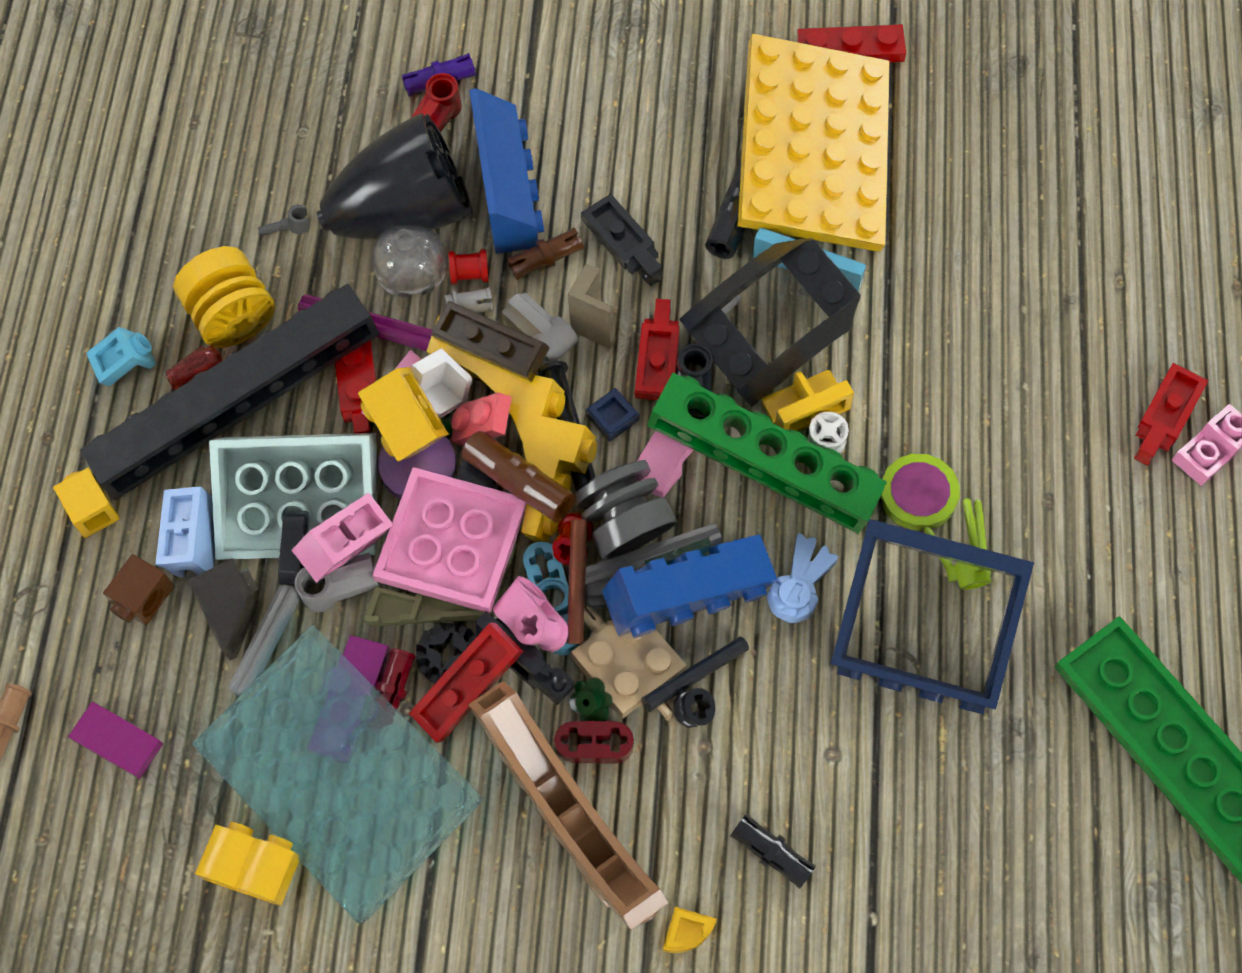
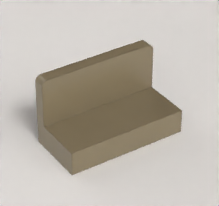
M585 264L568 293L570 325L576 334L611 348L615 342L613 307L601 301L600 270Z

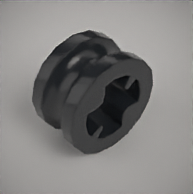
M694 688L677 695L674 700L673 711L676 720L682 726L691 728L710 723L715 715L716 707L712 695L707 690ZM696 702L698 711L692 714L690 705Z

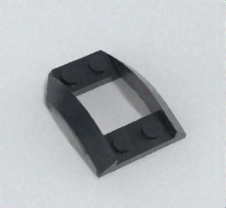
M806 238L774 244L733 273L680 317L679 320L699 344L708 348L715 364L734 385L740 395L753 407L760 399L779 386L819 352L850 331L849 329L861 295L813 238ZM783 263L829 318L796 341L767 365L721 309L769 271Z

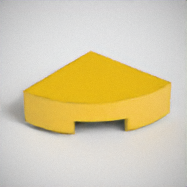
M675 907L663 952L683 953L698 947L712 933L717 918Z

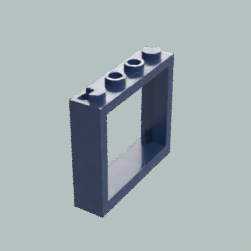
M869 519L830 664L839 666L837 670L838 675L861 681L863 673L879 677L877 685L902 692L903 684L919 688L918 697L943 703L944 696L961 700L959 708L983 715L985 707L996 710L1034 562ZM876 541L1013 577L983 693L846 655Z

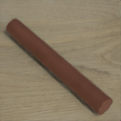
M571 520L567 618L569 633L567 644H583L587 520Z

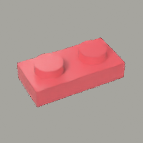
M498 392L463 403L455 410L452 416L451 427L453 432L451 442L464 446L470 436L477 431H483L492 438L505 435L512 397Z

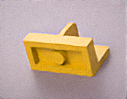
M830 370L823 371L807 379L799 371L794 374L793 385L762 399V406L773 424L785 430L800 432L809 428L811 420L822 412L841 414L850 410L854 391L847 380L837 383Z

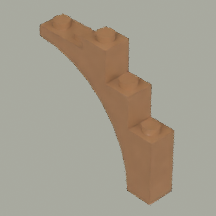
M502 681L468 704L513 778L531 798L554 837L569 852L596 896L607 908L610 906L630 930L639 924L651 920L659 909L668 904V901L660 888L626 851L588 801L536 725L518 694L505 681Z

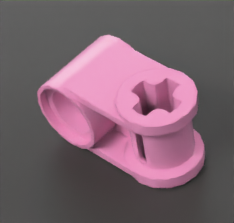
M522 576L516 578L493 607L495 615L509 627L523 644H537L545 651L554 652L563 647L567 641L569 631L566 621L548 602L540 588Z

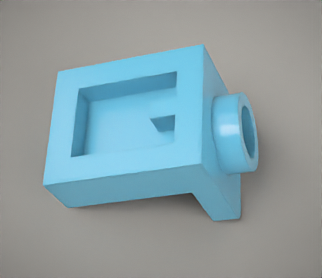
M121 327L116 328L86 353L99 383L109 387L136 365L148 369L156 365L151 353L152 346L149 340L141 333H135Z

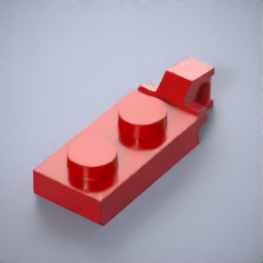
M656 298L654 319L645 318L644 323H642L635 381V399L658 400L672 373L676 374L680 326L679 321L670 320V299Z
M370 340L335 362L340 412L344 423L353 422L354 433H372L371 422L361 413L362 400L358 395V392L377 381L373 346Z
M1172 363L1137 426L1139 429L1135 436L1143 439V442L1134 457L1135 460L1148 466L1158 448L1168 452L1171 445L1173 446L1209 380Z

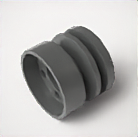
M646 460L635 461L607 470L592 479L589 484L574 494V504L577 509L589 507L582 513V520H587V523L602 519L604 521V524L591 534V538L604 561L626 554L651 542L678 523L665 497L646 500L645 497L650 495L659 486L655 478L643 480L651 472Z

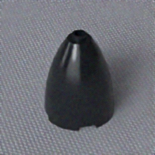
M421 113L393 127L359 152L344 167L320 201L321 210L317 211L318 220L326 232L331 230L336 236L355 239L399 238L438 229L472 214V204L463 177L458 175L456 166L449 154L451 151L440 130L428 114L424 116Z

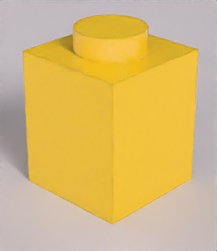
M89 467L67 475L62 482L53 486L71 522L85 539L120 520L106 492Z

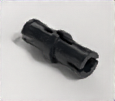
M747 813L730 835V837L743 844L761 859L759 863L765 867L770 865L799 889L816 867L785 844L786 839L780 834L776 837L759 825Z

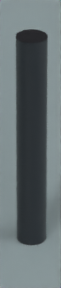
M739 636L643 696L641 698L643 706L647 711H653L748 651L749 645L747 641Z

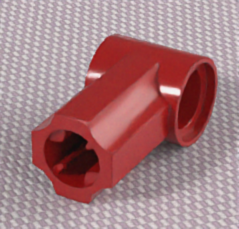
M437 73L431 76L426 83V94L411 118L421 113L424 116L428 114L440 132H442L447 122L455 118L462 109V101L456 79L447 73Z

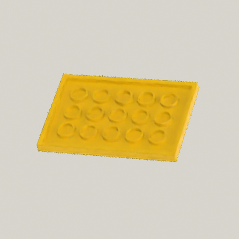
M752 33L748 43L737 226L756 230L764 228L779 234L800 238H813L817 241L881 252L885 246L889 61Z

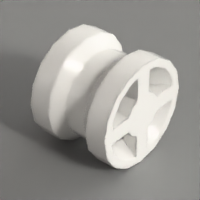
M822 412L811 420L807 440L820 448H830L841 454L846 445L849 432L848 424L837 413ZM824 438H827V439H832L833 442H831V441H825V440L822 441V440H823Z

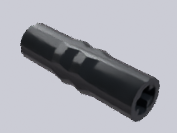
M741 161L705 243L709 253L722 259L734 257L745 231V227L737 226Z

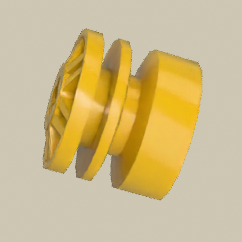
M222 246L209 249L195 256L182 267L174 280L173 289L175 295L186 313L191 315L193 324L199 330L204 342L213 348H227L238 345L263 330L273 318L276 307L272 296L266 291L263 282L257 279L255 270L245 254L236 247Z

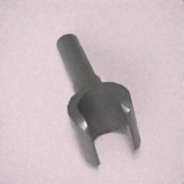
M298 204L292 206L288 211V218L258 227L260 236L287 229L296 234L305 233L309 228V219L304 218L307 215V208L304 205Z

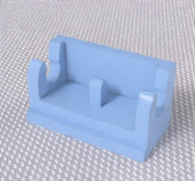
M201 486L164 490L155 565L164 567L178 577H185V570H191L201 577H213L215 541L212 496Z

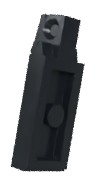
M609 194L581 212V220L631 275L638 271L639 275L650 287L663 279L661 276L662 266L656 261V258L659 256L655 249L654 241L612 194Z
M485 611L476 620V637L489 623H496L524 651L511 665L510 669L531 688L535 689L537 687L556 705L574 689V681L563 668H552L550 664H546L545 657L534 645H524L509 627L499 618L495 619Z

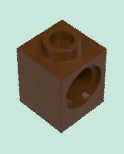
M132 554L104 590L103 594L112 603L109 610L127 623H130L134 618L147 626L175 586L163 571Z

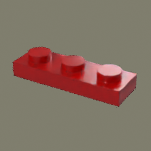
M903 24L797 29L796 39L798 43L887 60L889 63L905 62L906 45Z
M489 623L408 714L436 743L443 742L471 711L468 704L489 691L524 651L496 623Z

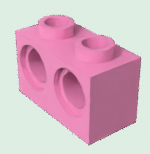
M367 493L310 530L292 549V552L317 583L375 544L393 526V523L370 493Z

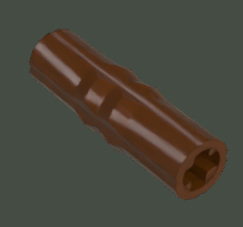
M483 431L475 432L465 443L461 453L465 461L553 522L558 523L562 521L571 511L575 503L574 493L544 474L535 465L527 462L519 454L512 452Z

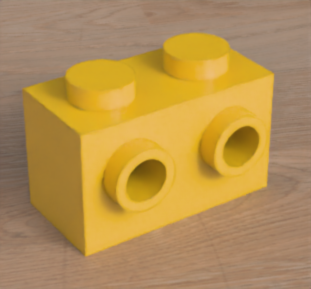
M410 367L396 368L358 392L362 400L361 409L370 422L376 424L382 434L381 443L390 456L395 457L398 462L415 456L449 435Z

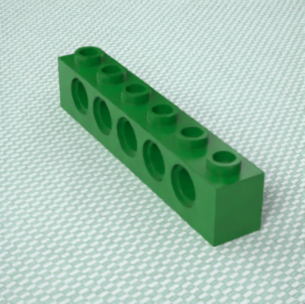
M672 373L646 425L857 534L868 523L887 484V481L879 478L874 470L865 466H856L844 460L842 455L833 449L816 446L809 442L800 432L785 430L773 424L768 416L760 412H750L738 406L731 397L720 393L715 394L703 388L694 378L685 375L679 376ZM698 409L704 414L705 418L696 419L689 414L688 410ZM724 427L735 428L741 437L734 438L727 435ZM759 445L772 447L776 455L768 456L764 454ZM799 462L807 465L811 474H803L798 471L795 463ZM831 481L841 482L846 488V493L836 491Z

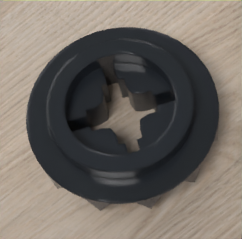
M455 621L453 623L438 622L430 630H424L422 638L416 644V663L425 678L433 683L440 679L475 640L476 636L471 628H466ZM450 639H452L454 650L459 652L460 655L450 656L443 667L442 656L435 650H438V648L445 649L447 643H450Z

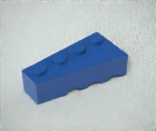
M761 535L718 544L708 550L709 555L703 556L702 551L699 549L685 552L673 559L671 565H667L665 559L661 558L649 561L647 566L634 571L633 566L620 568L602 590L618 637L631 633L633 638L642 637L656 630L655 625L669 621L671 626H676L693 619V613L706 609L708 614H714L731 606L730 601L743 597L745 603L766 596L768 594L766 589L778 579Z

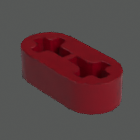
M615 721L566 722L558 728L554 738L556 752L560 758L570 763H621L631 756L634 749V738L630 728L623 723ZM570 733H578L579 740L592 741V744H579L577 751L571 752L568 745L562 743V741L569 740ZM613 733L620 734V739L627 741V744L620 745L619 752H611L610 745L597 744V741H609Z

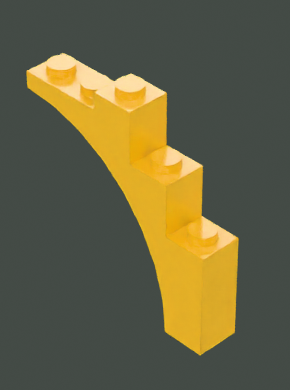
M431 336L426 351L429 355L442 348L471 377L487 385L495 393L499 392L512 397L509 413L523 442L526 461L535 465L544 474L570 490V471L586 473L588 463H592L596 456L597 442L596 436L585 425L556 419V417L562 414L565 406V391L556 381L551 378L535 375L532 382ZM527 504L521 533L533 542H549L550 536L554 535L558 529V523L553 522Z

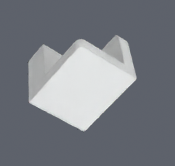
M442 348L412 365L411 371L439 419L467 402L472 377Z

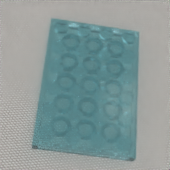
M313 624L192 743L277 837L293 843L291 850L299 855L298 859L358 924H363L484 800L476 789Z

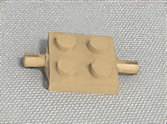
M587 606L586 611L584 609V623L591 630L592 634L588 640L571 651L570 658L588 679L597 677L603 681L605 692L612 696V704L610 706L621 719L636 708L643 706L641 702L643 696L686 670L687 665L657 630L638 638H633L631 633L618 637L612 620L605 623L593 608ZM671 699L657 707L666 721L675 716L673 711L674 703Z

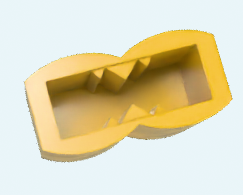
M230 821L228 828L215 825L195 875L213 884L282 906L301 858L296 852L291 850L293 843L274 835H269L267 841L252 837L253 829Z

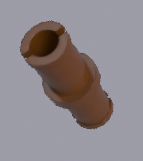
M573 227L569 231L550 240L536 241V246L513 257H508L507 262L511 271L514 272L515 279L519 280L521 277L545 266L548 269L554 267L555 261L579 250H584L580 236L577 237V230Z

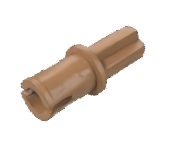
M6 683L4 693L0 699V762L13 733H18L20 729L17 723L28 698L32 694L30 690L11 683Z

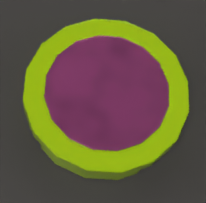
M912 453L898 458L887 467L882 478L887 481L881 494L885 513L896 524L910 530L922 531L927 526L933 527L932 529L942 526L952 517L960 499V485L954 471L943 460L929 454Z

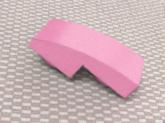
M1230 404L1227 405L1205 425L1200 433L1175 454L1172 461L1200 486H1203L1242 449V414Z
M655 431L638 461L646 460L651 469L649 475L643 480L655 478L659 486L651 494L663 498L682 476V463L691 454L693 449L658 431Z

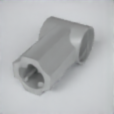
M517 293L507 302L505 309L502 311V318L513 329L540 340L550 347L542 362L543 364L555 362L578 342L575 331L563 318L559 316L553 318L526 293Z
M370 553L352 558L317 583H324L325 587L317 594H308L309 588L316 584V582L305 567L297 573L295 578V588L305 607L314 612H325L332 608L337 601L375 589V586L380 587L379 582L374 581L372 576L375 567Z

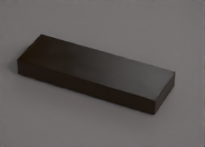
M448 301L431 332L435 339L532 382L550 349L546 343L451 301Z

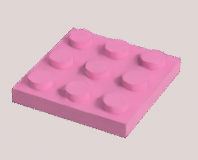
M413 467L394 516L393 526L388 532L372 575L374 581L482 612L487 611L491 614L525 515L527 503L510 493Z

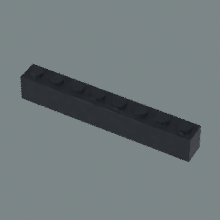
M347 283L339 289L330 291L322 300L309 308L298 311L291 319L275 329L264 332L257 340L243 349L232 352L225 360L214 367L198 373L191 381L177 390L164 394L156 403L140 413L132 414L125 422L111 431L95 437L90 444L80 449L99 484L116 500L206 444L209 440L214 439L375 338L380 333L371 315Z

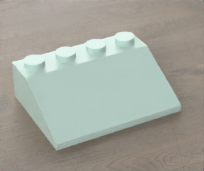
M376 433L225 437L209 440L215 560L279 558L282 525L287 509L308 511L310 531L367 493H370L377 502L378 463ZM376 543L358 555H363L366 553H370V555H375Z

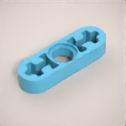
M535 542L525 550L523 555L527 579L539 587L543 593L549 589H558L564 594L563 602L559 606L554 607V609L560 616H563L567 623L568 614L566 613L568 612L569 586L562 563L554 558L552 544L548 542ZM543 555L546 560H549L547 561L550 578L542 579L540 567L538 564H535L536 556ZM565 643L563 647L554 651V653L564 656L570 655L571 651L581 644Z

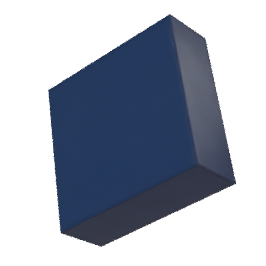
M616 388L585 409V415L609 442L640 420V414Z

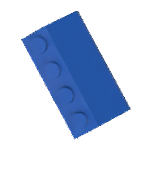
M477 88L469 89L495 254L530 249L536 246V241H538L537 233L544 232L541 210L534 211L532 202L539 201L536 179H528L527 171L534 170L531 149H523L522 141L528 140L525 118L518 119L515 104Z

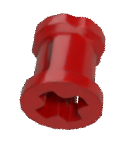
M480 249L479 253L456 254L455 251H449L451 285L457 284L458 280L481 279L482 282H489L486 249Z
M569 513L558 523L559 536L554 540L552 550L554 558L564 565H569L571 520H582V514ZM592 522L587 523V541L590 540L594 526Z

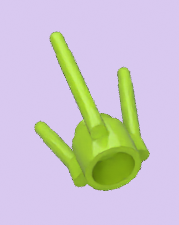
M965 498L963 506L969 545L987 550L982 502L979 499L974 501V514L971 500ZM927 526L924 528L925 534L935 536L931 527ZM938 557L946 570L949 583L958 581L960 590H971L986 586L992 582L991 571L959 562L953 565L951 560Z

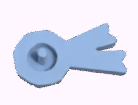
M798 533L795 540L790 575L778 577V580L772 584L767 594V602L772 613L788 623L805 621L812 616L818 603L814 585L836 564L839 557L835 554H830L828 547L825 545L822 546L814 560L810 561L817 540L813 537L806 539L800 533Z

